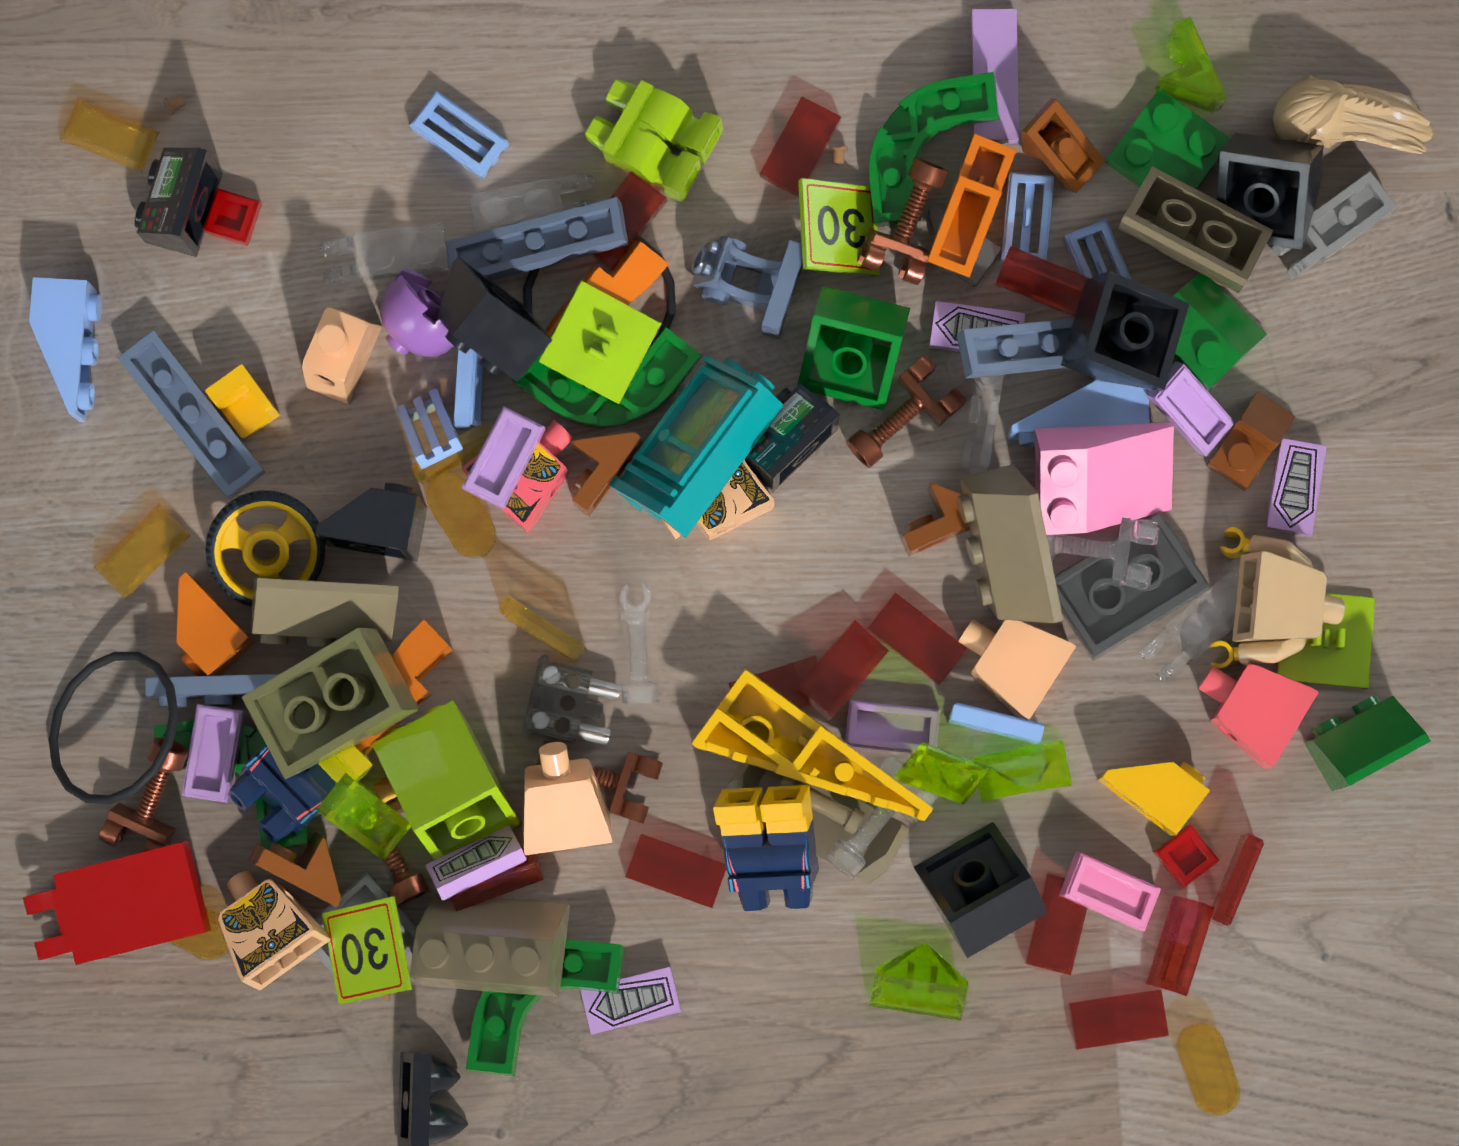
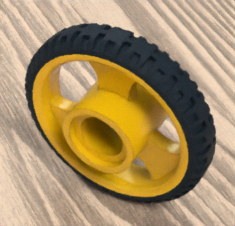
M259 490L240 495L227 503L218 512L210 525L205 546L209 571L216 584L224 593L239 603L252 606L253 589L241 585L230 575L224 565L221 551L227 548L242 550L245 564L252 572L258 574L259 578L281 579L278 572L286 566L289 560L288 545L297 540H309L308 561L296 580L316 581L321 573L325 559V543L315 534L319 522L305 504L286 493ZM259 507H273L287 512L286 519L280 527L270 523H260L247 531L236 520L242 513ZM262 539H270L279 546V549L274 557L260 559L252 552L254 545Z

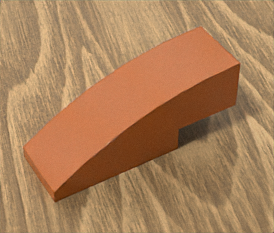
M977 134L971 136L926 262L968 278L970 277L1001 197V190L1016 154V149Z
M634 240L609 274L600 267L593 265L582 281L629 306L653 284L669 263L641 241ZM575 290L544 329L550 337Z
M425 619L402 641L392 655L418 707L432 695L420 681L453 651ZM406 718L354 746L366 756L374 749L372 743L382 739L388 731L397 728Z

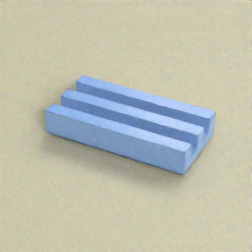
M437 90L410 124L411 130L482 180L487 176L489 168L492 165L494 166L499 160L498 156L501 152H505L509 146L508 140ZM437 106L443 108L493 144L492 148L488 150L434 112ZM428 119L483 158L480 164L424 125L426 120Z
M1009 172L1000 263L1018 262L1019 265L1030 263L1036 264L1039 267H1045L1054 176ZM1018 183H1025L1019 251H1011ZM1035 185H1043L1037 253H1030L1029 244Z
M1107 219L1064 236L1063 240L1083 287L1085 281L1092 278V275L1077 241L1083 239L1097 274L1100 275L1107 272V268L1093 238V235L1100 233L1116 274L1132 280Z
M471 348L466 354L458 349L453 426L465 434H478L481 427L484 366L477 360L480 355Z
M437 388L428 391L431 399L425 402L421 396L412 399L415 407L407 410L405 404L396 407L413 454L421 469L463 449L443 398ZM435 410L449 444L443 447L429 416V413ZM419 418L433 451L427 455L413 422Z
M956 703L951 707L948 719L950 724L1035 745L1041 742L1044 731L1043 723L961 703Z

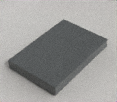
M1160 511L1055 575L1062 615L1093 661L1210 590V584Z

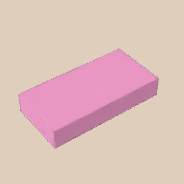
M1075 852L1059 896L1138 931H1145L1161 888L1084 853Z

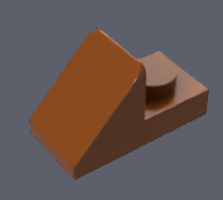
M1051 98L1022 130V151L1026 155L1041 159L1068 191L1077 193L1105 162L1103 156L1054 98Z
M1257 391L1207 464V467L1245 491L1272 451L1283 439L1295 415Z
M635 432L570 442L572 448L577 453L597 466L593 472L587 468L572 487V491L576 493L572 499L574 506L590 517L611 489L609 484L615 476L620 477L627 464L631 462L633 456L642 446V437Z
M929 483L928 492L940 518L934 521L932 514L907 525L909 532L903 534L901 542L908 557L971 530L969 522L964 523L959 512L957 496L962 494L937 484Z
M317 832L314 833L298 864L294 863L298 854L277 843H272L270 849L256 844L248 859L249 861L338 907L341 895L324 836Z

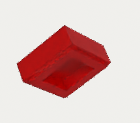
M217 188L203 231L206 234L248 246L262 204L258 200Z
M1192 824L1186 826L1177 835H1174L1153 851L1181 889H1184L1220 861Z

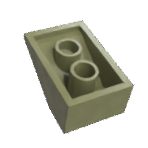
M357 628L242 696L284 779H288L386 730L420 710L377 628Z

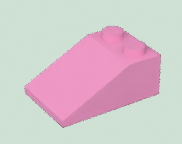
M1173 423L1035 428L1034 489L1039 495L1046 535L1088 533L1154 515L1159 511L1172 510Z

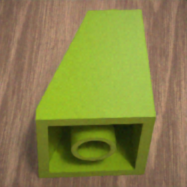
M454 700L444 705L432 707L424 716L404 727H397L388 731L382 739L372 743L414 833L434 860L508 825L511 829L521 825L513 806L474 733Z

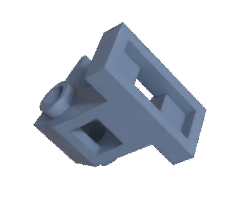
M721 236L719 240L706 243L704 247L702 246L697 251L692 263V272L695 273L691 286L703 290L701 297L712 303L727 305L729 300L766 312L762 322V334L779 339L803 267L802 244L789 240L783 261L766 260L745 253L747 245L744 242L727 236ZM737 266L762 274L756 293L731 285Z

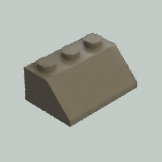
M1153 166L1124 214L1118 230L1130 235L1136 241L1149 245L1171 257L1177 263L1186 265L1211 278L1215 283L1226 286L1237 293L1245 286L1273 232L1272 229Z
M1013 464L960 478L963 495L957 496V504L963 522H969L972 537L966 538V547L972 564H978L981 578L975 580V589L981 606L988 605L998 620L1043 623L1064 621L1038 492Z
M254 578L251 633L261 634L260 643L288 645L289 636L307 637V646L326 647L335 642V638H341L357 628H377L383 641H392L399 586Z
M434 893L416 929L410 977L423 986L559 997L570 904L455 895L442 901L440 895Z

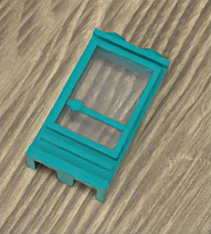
M708 355L703 358L706 365H702L633 456L634 461L631 464H627L625 467L626 471L622 477L618 478L615 476L609 484L612 489L639 511L643 509L659 522L663 519L685 538L784 407L771 393L775 386L768 379L755 371H752L748 376V372L729 358H726L723 363Z

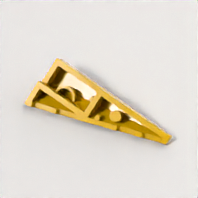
M748 669L743 671L691 743L698 749L729 757L733 760L757 766L816 787L903 813L925 821L934 809Z

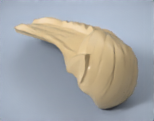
M1310 74L1304 80L1295 82L1283 92L1273 112V126L1278 139L1324 145L1326 149H1330L1331 146L1338 142L1364 141L1400 151L1423 154L1427 150L1423 143L1431 140L1433 136V127L1430 121L1423 117L1424 114L1417 109V104L1409 96L1399 92L1368 86L1340 84L1333 80L1317 79Z

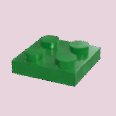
M1159 88L1107 157L1105 163L1139 188L1153 166L1197 190L1220 159V151L1230 138Z

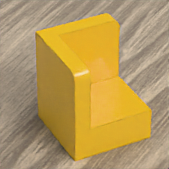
M243 364L205 390L213 403L222 411L238 435L244 440L280 416L277 409Z

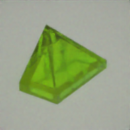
M1063 740L973 757L981 802L1072 786Z
M922 742L895 774L898 782L964 805L992 772L984 764Z
M924 942L876 967L869 1006L961 1021L969 982L927 942Z

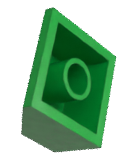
M1201 273L1172 296L1189 303L1172 365L1175 361L1184 364L1209 392L1267 334L1211 278Z
M822 286L814 311L797 386L801 384L813 393L884 410L910 308Z
M1374 694L1352 706L1356 714L1353 717L1340 723L1338 718L1334 716L1312 728L1316 737L1304 744L1331 791H1335L1355 784L1431 742L1423 728L1394 696L1380 701L1377 694Z

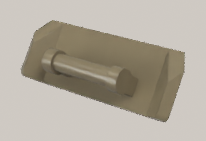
M740 762L728 784V789L763 787L765 795L768 787L808 784ZM810 785L816 855L867 883H871L887 872L909 831V827L859 799ZM785 798L782 800H793V798Z

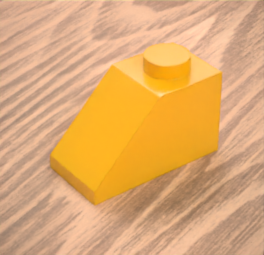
M1174 762L1111 769L1103 772L1097 779L1169 836L1178 834L1210 792L1208 788L1201 784L1205 777L1186 762H1182L1180 766Z

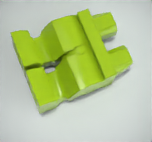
M616 79L608 92L606 102L607 105L621 111L622 114L616 125L598 115L593 118L585 133L587 141L603 152L607 163L621 168L636 178L644 180L649 186L661 188L667 197L683 204L702 170L701 164L705 165L724 131L722 118L715 114L704 112L702 117L697 119L693 116L692 110L680 98L670 93L656 89L653 85L643 80L636 86L632 83ZM669 147L682 150L679 157L673 155Z

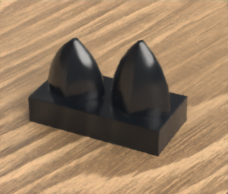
M400 1053L397 1146H429L453 1138L467 1127L468 1122L453 1109L440 1104L430 1103V1097H435L448 1091L461 1077L457 1070L447 1061L434 1057L429 1053Z

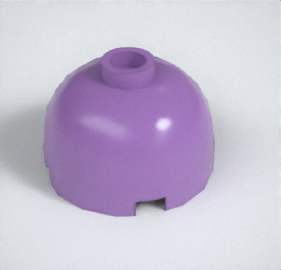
M405 268L392 280L381 298L379 307L381 321L389 333L386 336V340L392 348L403 355H407L409 351L422 357H437L447 353L454 345L445 338L448 329L438 318L445 291L439 296L428 288L432 283L431 280L413 270Z

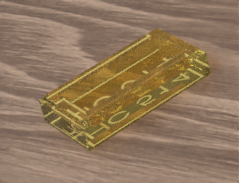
M508 595L499 607L500 614L504 618L571 661L579 662L586 652L587 648L583 643Z

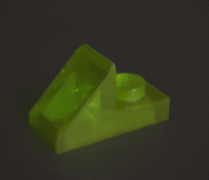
M1191 17L1174 23L1166 46L1175 66L1181 65L1182 68L1160 77L1154 90L1157 92L1160 88L1176 100L1211 113L1221 110L1227 95Z
M347 773L343 775L316 809L324 818L383 861L411 828L409 821L363 783L357 782Z

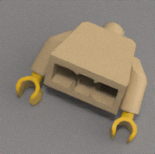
M1229 527L1224 531L1225 536L1235 537L1241 541L1239 546L1234 549L1220 547L1221 553L1226 558L1237 559L1241 557L1232 641L1241 643L1239 647H1232L1225 641L1213 642L1209 647H1226L1229 651V658L1221 664L1210 663L1212 666L1224 669L1231 666L1234 661H1240L1242 665L1248 663H1277L1301 651L1305 646L1306 639L1319 638L1322 633L1323 623L1337 625L1342 621L1345 611L1343 599L1325 595L1326 574L1314 569L1311 560L1292 542L1258 535L1252 536L1251 539L1245 538L1244 533L1236 527Z

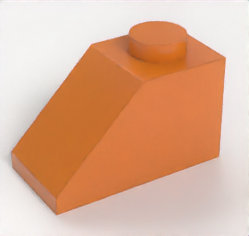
M185 572L179 577L176 643L186 652L180 659L196 676H202L204 673L208 676H221L255 641L193 576Z

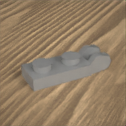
M1370 171L1313 212L1306 238L1307 244L1313 251L1290 266L1286 273L1292 280L1306 272L1317 262L1321 261L1323 263L1397 208V205ZM1273 245L1269 250L1277 258L1278 256H1283L1292 248Z

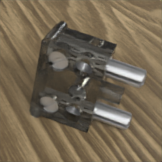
M542 655L538 661L521 732L524 737H530L531 734L571 744H575L577 738L606 745L609 742L608 738L579 732V729L606 736L611 735L610 729L581 723L582 716L600 720L604 704L588 701L586 698L587 694L617 700L620 694L589 686L593 685L621 692V685L592 678L593 671L550 661L547 655ZM569 675H575L579 678L580 685L577 688H570L566 685L565 678ZM564 697L572 698L575 703L574 708L569 711L563 710L560 706V700ZM559 719H564L569 724V730L565 733H559L555 730L554 723Z

